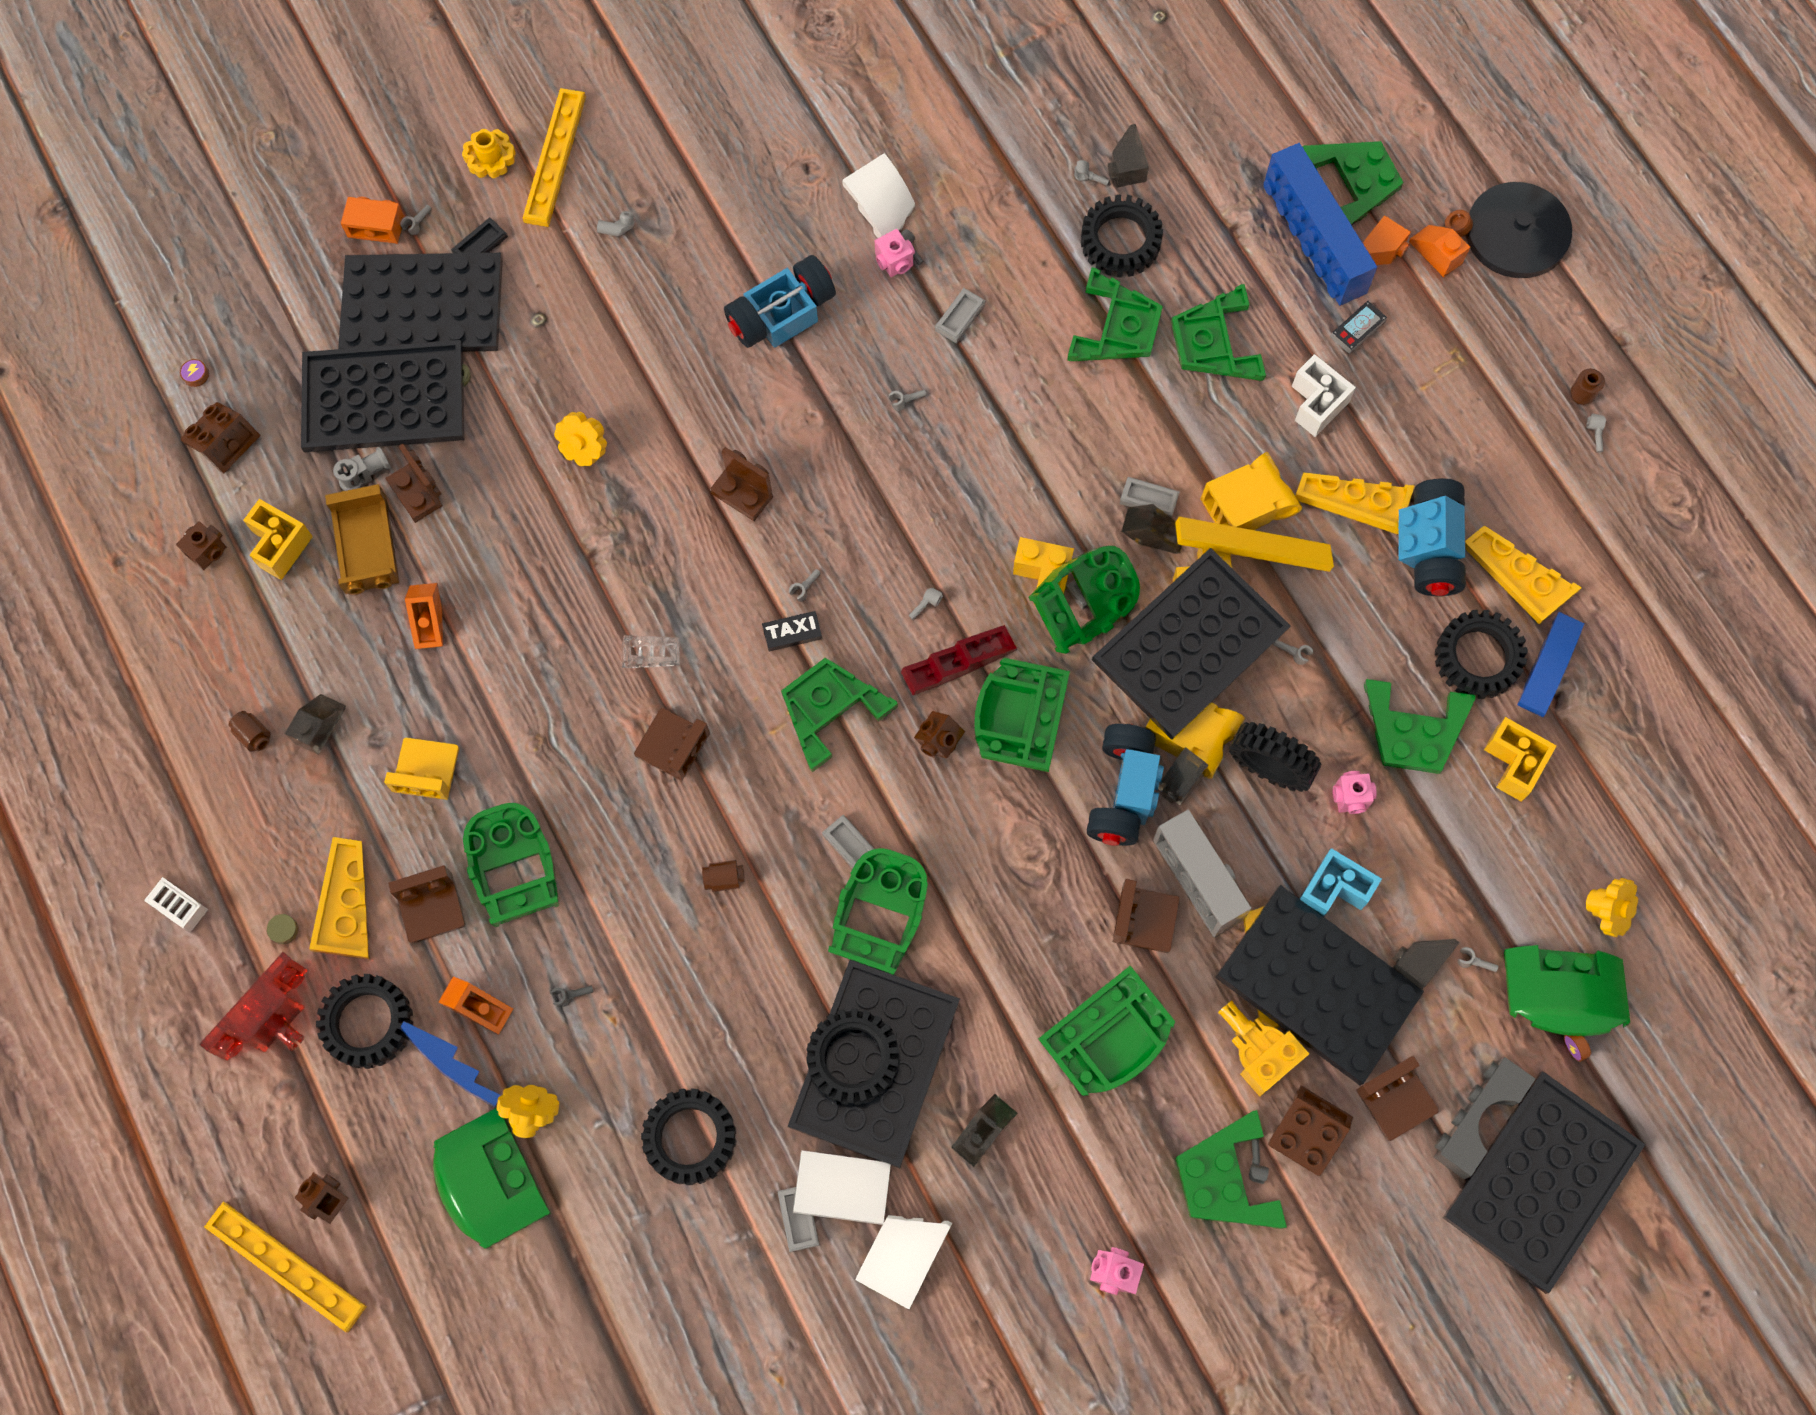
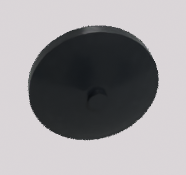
M1507 182L1493 186L1476 199L1469 212L1473 220V226L1470 232L1466 234V238L1472 253L1484 266L1503 276L1532 278L1549 272L1563 259L1572 240V223L1564 205L1552 193L1534 184Z

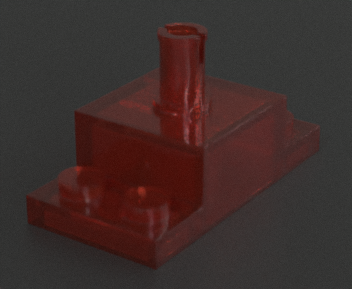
M282 952L199 1045L207 1052L226 1061L229 1058L235 1057L242 1050L243 1042L265 1052L278 1039L290 1051L295 1050L298 1045L290 1037L301 1044L304 1036L296 1031L290 1023L305 1007L288 992L291 989L297 988L303 982L304 974L308 970L298 961Z

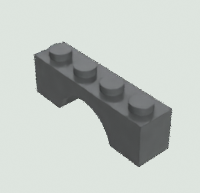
M1506 1057L1497 1061V1063L1493 1060L1483 1073L1487 1078L1481 1086L1477 1084L1471 1090L1467 1097L1471 1102L1465 1111L1462 1108L1459 1109L1451 1121L1454 1127L1450 1133H1443L1435 1144V1148L1438 1151L1434 1158L1463 1179L1472 1176L1487 1153L1481 1142L1478 1128L1481 1115L1490 1105L1496 1104L1511 1107L1519 1104L1535 1081L1533 1076Z

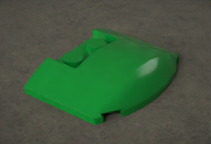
M1003 658L1000 661L1001 666L995 672H990L986 678L976 704L974 730L981 758L1049 772L1070 671Z
M1538 945L1505 949L1504 958L1509 1014L1514 1018L1519 1013L1532 1021L1531 1026L1569 1036L1602 1035L1610 1033L1612 1028L1623 1024V1028L1630 1024L1623 959L1598 950L1595 954L1544 950L1539 949Z
M1129 966L1039 1037L1038 1040L1081 1095L1086 1096L1089 1093L1112 1090L1140 1074L1164 1048L1171 1027L1174 1028L1175 1020L1134 969Z
M497 1108L435 1140L433 1147L435 1149L433 1170L441 1200L459 1229L466 1236L480 1243L479 1246L484 1249L551 1214L506 1118L499 1116Z

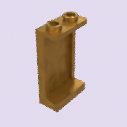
M377 484L325 495L326 505L332 515L341 576L338 579V583L344 593L357 595L368 589H386L391 587L392 584L399 583L387 500L380 485Z

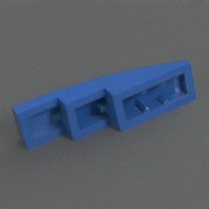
M1558 612L1548 636L1542 644L1537 660L1531 668L1518 701V706L1541 717L1545 716L1585 623Z
M403 1021L401 1025L402 1031L418 1051L443 1075L469 1094L493 1107L496 1106L498 1097L501 1095L475 1083L479 1074L478 1070L453 1059L458 1050L457 1046Z

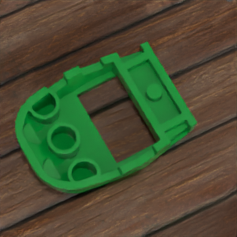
M1103 546L1091 549L1054 569L1028 598L1034 602L1056 645V652L1067 654L1070 652L1069 647L1075 644L1084 645L1092 641V638L1107 633L1113 629V624L1120 617H1125L1137 603L1140 595V582L1129 557L1123 550L1116 546ZM1070 572L1094 616L1093 619L1082 627L1079 626L1058 584Z
M505 803L474 815L464 829L463 845L468 861L466 869L481 904L485 906L491 918L489 919L490 924L494 927H499L500 924L553 906L558 907L556 874L551 851L540 825L530 809L518 803ZM539 854L545 877L491 895L485 872Z
M878 848L866 852L857 860L845 888L841 890L838 899V909L833 923L835 931L832 947L829 946L828 952L894 975L915 936L922 918L928 886L927 875L922 865L914 858L889 849ZM855 898L909 917L900 945L845 927Z

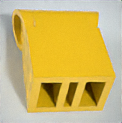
M1268 452L1260 455L1251 465L1247 464L1207 482L1200 498L1214 523L1256 530L1272 520L1289 518L1302 510V506L1291 488L1281 479L1279 469Z
M1211 703L1173 740L1151 719L1145 728L1155 734V746L1185 762H1189L1202 776L1212 779L1223 760V746L1234 739L1245 717L1238 712L1218 708L1216 704Z

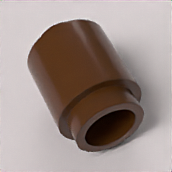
M1589 368L1583 370L1570 390L1573 401L1580 405L1590 404L1595 401L1605 385L1603 374L1596 369Z
M240 711L229 721L228 726L231 728V733L248 751H261L269 744L271 732L252 713Z
M737 860L709 863L708 867H702L705 890L712 889V892L740 889V883L745 882L743 865H737Z

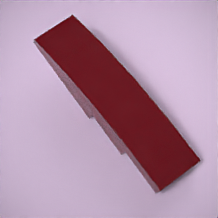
M1003 625L959 640L953 647L932 653L926 660L903 667L901 674L912 695H916L982 668L1016 651L1017 647L1006 626Z

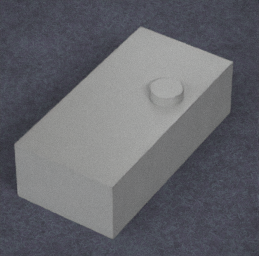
M1189 809L1161 824L1157 829L1153 842L1212 936L1215 938L1244 921L1252 908L1235 883L1234 879L1236 877L1233 870L1228 864L1224 865Z

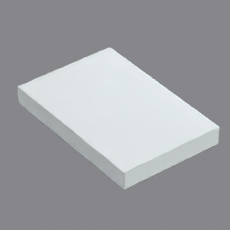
M801 1151L793 1213L883 1225L891 1165L881 1161Z

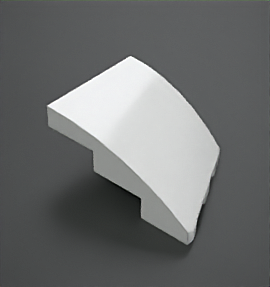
M885 153L842 180L844 188L858 203V210L872 225L877 238L895 229H898V231L902 230L906 218L910 216L915 207V202L899 172Z
M888 1215L855 1280L910 1309L952 1223L949 1221L931 1223L924 1222L923 1218L906 1219L902 1216Z

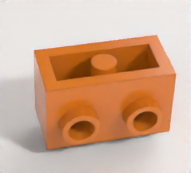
M362 196L358 198L348 197L341 226L348 238L398 244L402 230L400 222L404 218V214L399 203L391 200L378 201Z

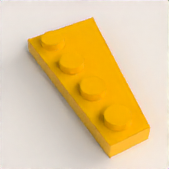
M1303 472L1295 496L1299 502L1399 534V509L1408 507L1414 485L1405 484L1404 487L1392 486V483L1389 482L1372 484L1364 483V479L1353 478L1352 481L1340 480L1338 476Z
M1481 527L1465 541V550L1538 624H1541L1582 588L1574 582L1572 584L1560 577V573L1552 568L1549 570L1536 562L1537 559L1528 553L1525 555L1514 548L1515 545L1488 527Z
M332 838L309 948L310 951L369 959L362 841Z

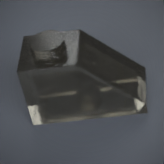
M1136 124L1129 126L1112 151L1111 163L1107 165L1109 177L1114 178L1117 188L1147 181L1149 166Z
M1154 504L1128 507L1122 533L1140 545L1175 554L1181 551L1182 545H1179L1177 542L1176 521Z
M320 694L297 711L285 735L294 744L319 755L346 706Z
M1185 747L1161 780L1158 787L1161 790V795L1171 803L1176 802L1181 806L1202 781L1208 764Z
M1456 939L1413 942L1408 948L1402 946L1392 958L1396 962L1392 968L1422 990L1460 942Z
M994 1094L979 1109L951 1148L975 1167L1018 1113Z

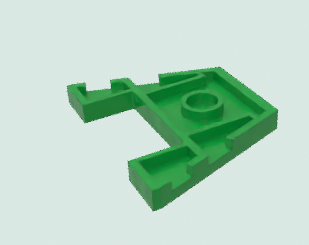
M1381 141L1302 146L1315 168L1330 163L1335 164L1355 201L1340 207L1351 225L1358 220L1361 221L1367 216L1368 212L1376 206H1380L1403 186L1404 182Z
M1092 267L1085 293L1111 298L1101 341L1073 335L1067 361L1150 357L1163 306L1135 290L1133 292L1121 286L1120 281L1114 278L1109 279L1100 274V270Z
M1245 284L1235 287V290L1227 294L1222 293L1216 296L1214 300L1204 305L1201 303L1172 317L1171 325L1181 369L1259 381L1265 380L1266 373L1261 354L1233 357L1224 313L1248 310L1249 300Z
M827 658L822 659L781 690L811 772H814L832 758V754L816 736V733L857 702L861 701L878 722L898 707L896 700L886 697L878 692V689L855 678V675Z
M1366 679L1364 690L1365 693L1367 692L1369 711L1373 717L1376 729L1375 735L1383 766L1440 774L1471 710L1476 695L1450 692L1447 697L1446 719L1390 711L1391 683Z
M1257 1110L1250 1112L1176 1157L1190 1218L1276 1229L1287 1227L1280 1200L1253 1206L1248 1204L1234 1144L1264 1137Z

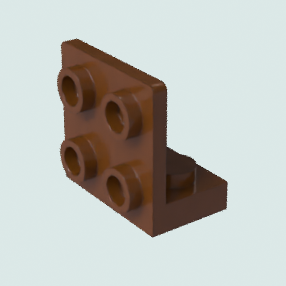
M216 402L207 407L203 412V416L185 430L180 440L204 455L224 474L261 435L240 413Z
M401 444L398 447L408 464L385 479L416 523L443 506L438 498L442 493L429 471L425 470L421 464L422 462L413 449L408 451L404 444Z
M725 447L722 450L725 470L710 488V493L752 521H755L773 498L769 472L760 464L753 465L747 461L746 457L738 450L731 451Z
M661 708L636 748L634 755L638 759L683 781L710 735L708 725L699 719H696L693 724Z
M445 865L388 883L390 893L398 900L407 938L411 944L465 927L466 924L453 875Z
M1125 879L1122 886L1112 942L1169 953L1172 945L1179 897L1136 888L1137 881Z
M1414 1055L1356 1089L1388 1141L1394 1140L1439 1112V1109L1414 1072V1069L1420 1066Z
M1300 1085L1294 1095L1290 1108L1270 1138L1268 1145L1317 1176H1321L1349 1132L1353 1116Z

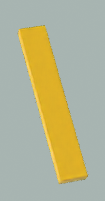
M563 88L559 90L522 217L524 223L549 227L585 103V92Z
M1178 517L1175 522L1179 545L1206 550L1212 548L1217 552L1328 572L1334 567L1330 544L1185 517Z
M222 1202L204 1226V1228L344 1332L350 1331L367 1307L227 1202Z

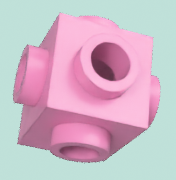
M898 229L874 240L877 264L881 270H886L890 277L896 274H903L913 266L914 247L909 240H904Z
M1349 771L1340 776L1333 786V799L1338 805V812L1359 814L1365 812L1374 801L1373 799H1376V786L1374 782L1370 781L1369 774H1360V771Z
M1111 1247L1110 1252L1098 1250L1097 1256L1092 1262L1090 1280L1101 1284L1100 1290L1113 1295H1118V1291L1136 1294L1144 1264L1129 1259V1252Z

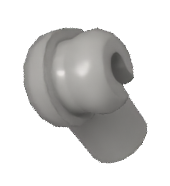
M623 211L620 214V219L614 223L599 220L597 233L621 236L633 228L635 224L633 220L634 215L629 211Z

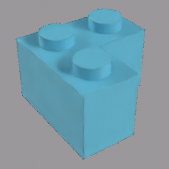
M1331 848L1299 899L1323 917L1337 896L1362 910L1371 899L1382 878Z

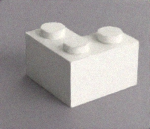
M1315 354L1297 371L1292 387L1307 399L1300 406L1295 421L1316 437L1350 402L1356 389L1354 385Z

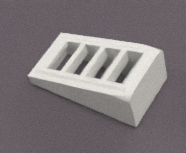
M163 877L144 900L188 932L194 929L208 911L205 906ZM167 887L169 890L159 902H156L155 899ZM173 893L177 894L167 908L163 907ZM181 899H184L183 903L173 914L171 911ZM191 904L192 907L188 910L185 916L182 919H180L179 916L183 913L187 906Z

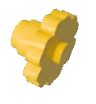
M481 129L471 134V141L464 143L462 152L469 171L472 174H476L479 178H483L487 174L491 178H497L507 173V166L514 164V157L516 155L514 145L511 144L509 136L506 133H502L499 129H495L492 132L487 129Z
M571 412L556 424L554 436L560 442L558 445L559 451L567 460L574 459L579 466H591L606 452L607 441L603 438L604 428L598 420L592 417L587 419L583 412Z
M1625 878L1614 879L1607 889H1592L1589 892L1586 900V909L1588 912H1592L1593 916L1602 919L1600 929L1605 935L1613 937L1618 935L1624 936L1626 931L1629 930L1631 919L1636 915L1638 897L1635 896L1637 885L1634 884L1633 880Z
M513 1085L510 1088L504 1089L502 1096L498 1097L497 1111L500 1117L509 1118L514 1135L521 1138H530L535 1136L536 1131L540 1127L554 1121V1116L558 1115L560 1103L556 1095L547 1093L546 1088L535 1085H527L523 1088L519 1085Z

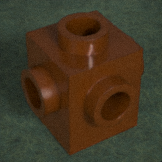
M200 521L188 528L184 536L176 543V546L183 554L202 570H205L212 562L217 561L227 548L221 540L223 535L211 524L207 528Z
M932 711L921 724L914 739L922 745L921 751L929 757L939 756L947 759L956 749V745L965 731L949 715Z
M313 1172L309 1179H306L301 1184L295 1199L303 1205L300 1211L313 1220L320 1217L331 1224L349 1197L339 1189L341 1183L328 1174L322 1178Z

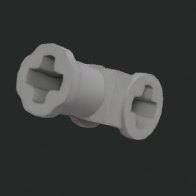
M378 447L376 452L362 459L357 455L351 459L340 460L335 464L333 472L334 476L339 480L342 490L347 491L362 488L364 484L372 481L371 475L383 469L389 470L391 466L381 448Z

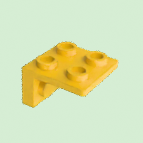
M404 738L396 772H387L384 783L395 793L448 800L459 747L455 744Z

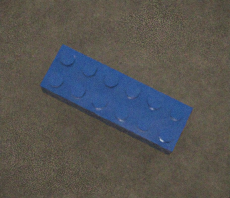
M1300 142L1272 154L1264 181L1265 191L1275 200L1279 214L1286 218L1292 235L1297 236L1303 253L1312 260L1315 272L1318 277L1323 278L1331 298H1335L1339 306L1367 294L1377 270V265Z

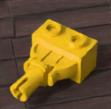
M1232 1000L1218 1012L1236 1032L1237 1036L1232 1042L1239 1049V1058L1245 1068L1240 1075L1259 1097L1309 1055L1290 1031L1284 1035L1276 1028L1265 1026L1259 1018L1254 1022L1249 1021Z

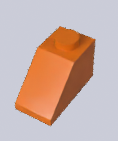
M1384 215L1363 241V244L1376 265L1391 264L1397 256L1402 257L1410 244L1407 240L1411 232Z
M1434 225L1426 226L1409 239L1412 246L1443 278L1463 264L1470 249V246L1453 229Z
M438 584L410 585L405 596V603L415 649L442 647V605Z
M454 976L439 1000V1003L498 1035L513 1011V1008L471 983Z

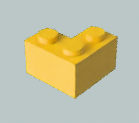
M258 499L243 520L255 535L261 537V540L249 556L259 568L280 580L284 578L313 538L303 523L261 499Z
M1020 537L1014 560L1013 574L1037 579L1038 587L1054 569L1072 560L1074 548ZM1069 574L1058 583L1063 594H1065Z
M1505 717L1496 727L1484 748V751L1509 764L1496 788L1522 802L1533 790L1556 745Z

